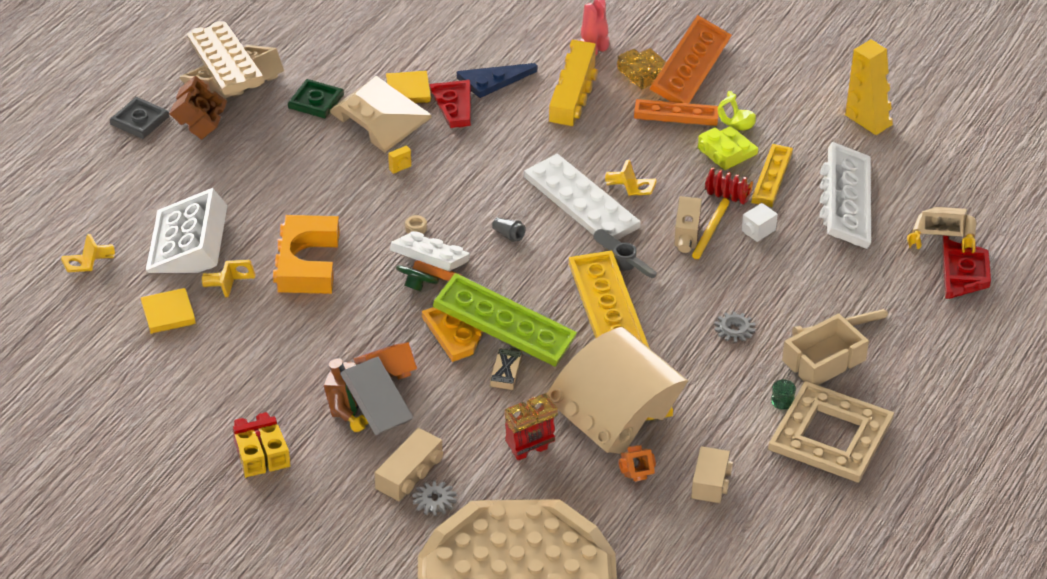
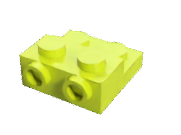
M732 126L721 131L714 127L699 135L698 149L724 170L758 154V147Z

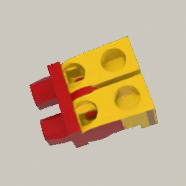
M265 412L258 414L256 421L248 423L247 419L244 418L234 420V426H232L234 443L240 457L245 478L266 473L265 458L269 472L291 467L289 449L275 416L270 417Z

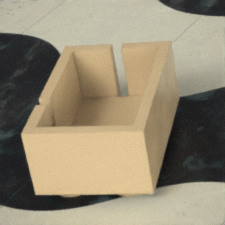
M838 313L785 340L782 361L795 373L799 371L798 376L804 382L807 381L820 385L845 372L847 367L851 369L866 361L869 340Z

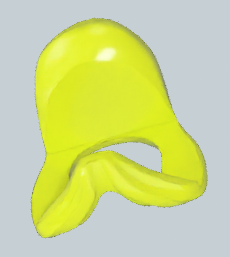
M728 91L727 98L722 100L718 106V115L721 121L736 130L745 131L751 129L755 125L756 115L749 110H739L735 100L736 94ZM729 102L734 110L733 118H728L723 108Z

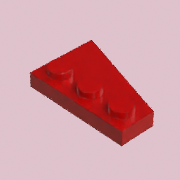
M470 80L429 84L430 91L449 127L461 128L471 126Z

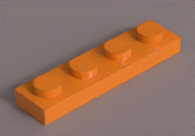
M636 99L634 119L717 126L718 106Z

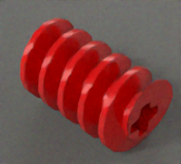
M713 167L710 169L705 181L707 194L713 195L715 193V196L719 198L723 195V198L728 200L731 198L733 202L739 200L740 204L743 205L748 202L753 187V181L747 184V177H744L739 182V175L737 174L734 179H731L730 172L723 177V170H719L717 175H715V168Z

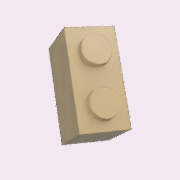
M700 447L692 484V499L721 503L722 494L728 493L729 480L726 479V476H731L733 462L729 461L730 451Z

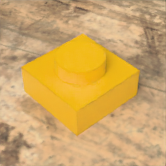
M407 145L388 153L389 170L393 174L412 166L411 150Z

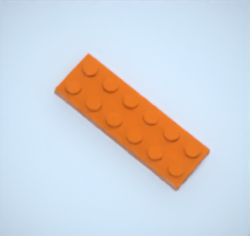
M697 15L652 83L650 90L670 102L690 103L732 35Z

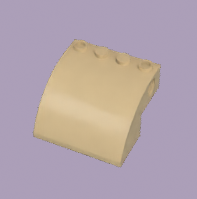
M620 327L602 334L582 348L558 375L547 395L565 417L604 451L621 454L627 450V447H629L648 417L659 420L665 418L688 380L628 330Z

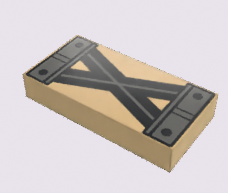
M499 348L490 380V387L514 389L522 360V351Z

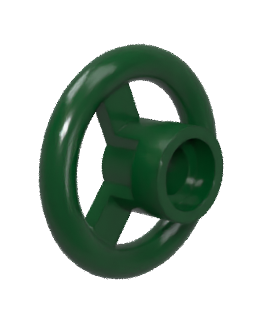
M403 265L396 266L398 272L408 275L404 284L406 287L421 291L423 281L435 285L439 283V279Z

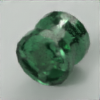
M785 379L774 382L771 395V403L774 407L778 409L790 408L796 393L794 383Z

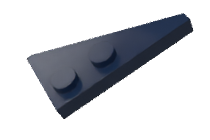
M528 63L461 70L456 73L459 81L470 80L471 91L477 97L482 98L538 72V65Z

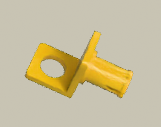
M626 160L621 172L609 171L605 174L607 185L624 184L628 196L651 195L657 183L656 179H636L630 160ZM641 185H650L648 188L644 190L638 189Z
M87 234L83 254L62 256L61 261L67 272L92 271L96 259H113L115 249L113 244L97 246L91 234ZM77 261L81 266H72L69 262Z
M250 260L226 261L221 273H203L202 285L204 288L221 286L224 296L229 297L234 279H254L256 274ZM244 266L249 272L240 273L236 267Z

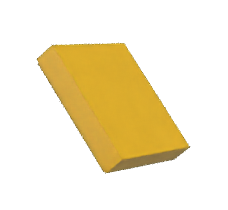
M427 71L386 73L387 84L412 102H431Z
M185 288L140 297L150 334L196 324Z

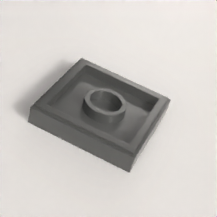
M135 97L110 118V125L144 139L169 118L170 115L168 110Z

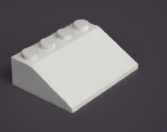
M213 188L158 210L146 267L148 273H199L217 266L227 204Z

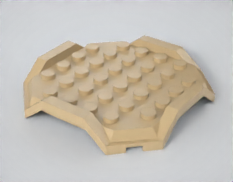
M561 500L470 501L434 530L418 555V579H617L616 557L614 550L599 528Z

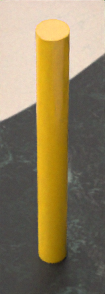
M727 198L721 200L693 251L692 257L694 259H700L729 206L730 201Z

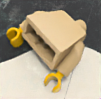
M935 207L922 211L917 218L913 233L907 236L909 248L916 243L917 249H920L922 247L920 235L923 234L964 236L962 239V252L965 253V248L970 247L972 248V253L976 251V241L974 239L976 219L967 214V209Z

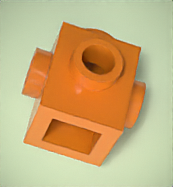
M642 445L627 447L628 451L621 453L622 459H619V468L625 477L632 478L633 481L646 480L647 475L655 474L656 460L651 449H642ZM633 458L638 460L636 467H634Z

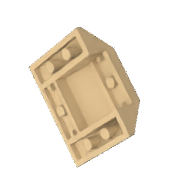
M377 76L330 109V113L343 123L351 118L368 130L371 143L383 152L388 151L432 118L431 114Z

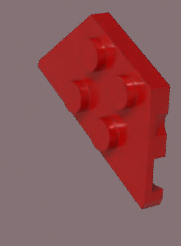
M943 235L942 253L945 299L990 288L989 250L976 246V251L972 253V248L967 247L965 248V253H963L962 242L960 244L950 240V236Z

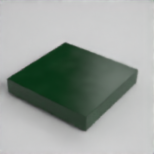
M306 79L289 100L288 108L326 119L330 114V109L336 106L343 97L344 89Z

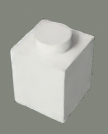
M761 203L743 214L742 231L758 242L776 231L778 214Z

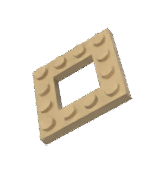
M805 381L770 440L768 450L859 483L893 420L894 412ZM817 411L860 426L846 452L803 437Z

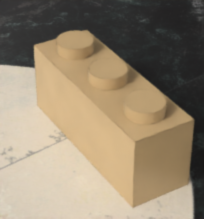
M417 428L375 471V489L397 501H400L406 494H410L415 484L420 479H424L428 471L441 461L443 457L442 439Z

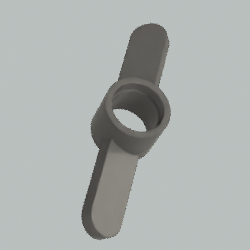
M603 229L595 231L594 239L608 251H613L619 270L628 271L635 267L650 278L656 277L657 272L636 257V247L633 244L621 243Z

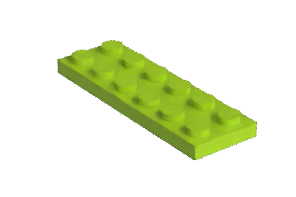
M457 273L452 276L433 303L434 308L554 367L557 366L577 335L576 331Z

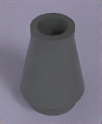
M497 217L492 223L493 230L498 231L512 242L522 240L526 232L525 225L519 220Z

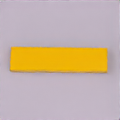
M772 144L752 195L751 203L758 205L763 203L767 207H773L790 162L793 148Z

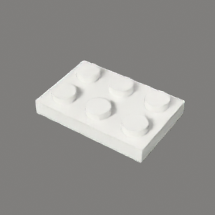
M411 232L392 241L390 251L446 271H451L468 262L470 253L463 251V248L459 246H448L443 244L442 240L423 237L424 235L420 232Z

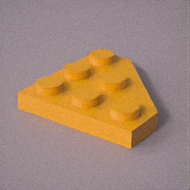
M434 307L422 311L423 320L452 362L474 354L484 333L483 331Z

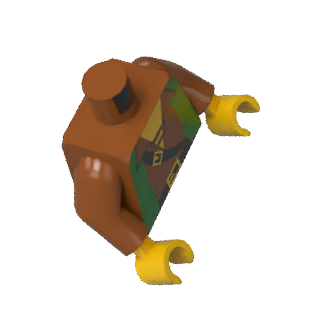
M334 359L329 363L331 371L324 383L332 417H340L345 422L349 421L352 431L360 432L369 423L364 415L355 417L359 406L340 374L345 369L357 364Z

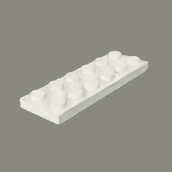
M555 154L524 170V178L591 234L594 235L596 230L603 229L619 240L640 228V220L559 154Z

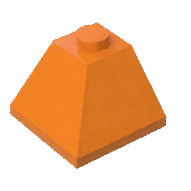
M409 342L395 344L353 358L356 364H360L379 357L389 376H397L398 380L411 376L410 371L417 369Z

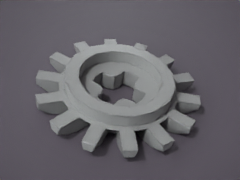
M733 312L731 315L724 313L725 317H717L720 322L715 321L714 323L717 326L714 330L720 332L718 334L719 337L726 336V341L733 337L734 342H737V337H739L744 342L746 338H751L753 335L750 333H755L756 330L752 328L755 326V322L749 323L752 318H745L744 313H741V315L736 314V312ZM731 325L740 326L739 330L731 329Z
M433 481L432 487L425 482L423 483L425 488H416L419 492L413 493V497L416 498L413 500V505L419 504L416 509L418 511L424 509L425 515L429 512H433V516H437V512L446 514V508L453 509L450 503L457 502V499L453 498L457 496L456 492L451 491L453 489L452 486L444 488L445 482H441L439 486H436V481ZM436 493L439 498L437 501H432V498L428 497H432V494Z

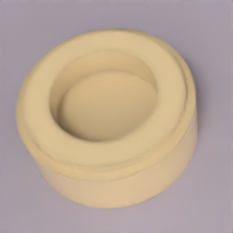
M418 215L407 218L405 221L406 232L408 234L411 232L424 234L427 231V220Z

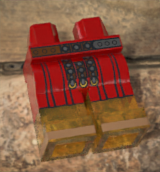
M547 393L527 400V405L525 402H521L505 409V441L517 460L527 458L528 452L532 450L539 452L547 450L548 444L555 442V435L553 434L555 432L554 417L558 415V408ZM542 403L539 409L535 407L536 404ZM521 411L520 415L515 418L513 414Z

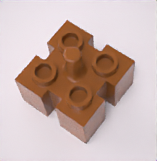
M194 76L180 87L176 96L177 101L173 104L169 115L178 121L180 125H189V131L202 140L217 128L221 119L219 115L224 111L227 100L215 91L211 93L207 90L208 85L197 76Z

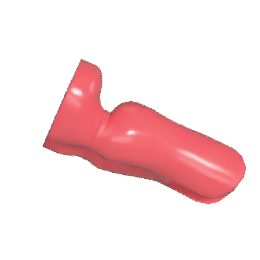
M594 0L593 4L587 3L584 6L582 40L579 41L595 43V55H597L598 50L606 51L609 47L605 0Z

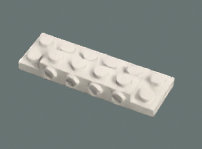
M832 142L828 147V162H825L820 170V174L824 175L820 184V189L824 190L820 197V203L824 204L820 211V218L823 219V225L827 226V234L867 249L871 244V157Z

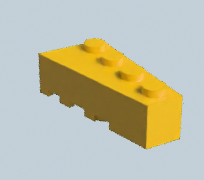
M572 39L570 43L571 51L566 55L564 70L562 69L560 72L558 85L556 84L549 105V122L574 126L576 119L580 118L582 106L586 105L587 93H591L592 81H596L598 69L595 68L596 44Z
M870 39L853 51L845 116L874 135H878L893 125V120L889 117V111L892 109L891 102L888 101L887 92L890 91V83L886 79V75L889 73L887 49Z

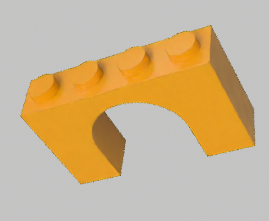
M285 216V223L280 225V237L282 239H278V252L280 254H276L275 257L277 270H273V283H277L278 292L332 294L334 282L333 262L304 261L294 255L309 247L338 248L340 235L339 216Z

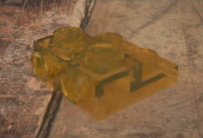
M634 48L618 55L617 68L642 90L652 85L666 64V61L651 48L640 53Z

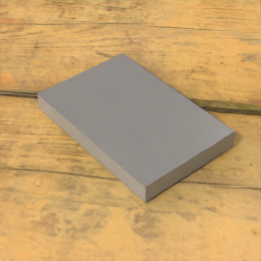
M379 357L345 369L340 373L375 435L407 423L414 418Z

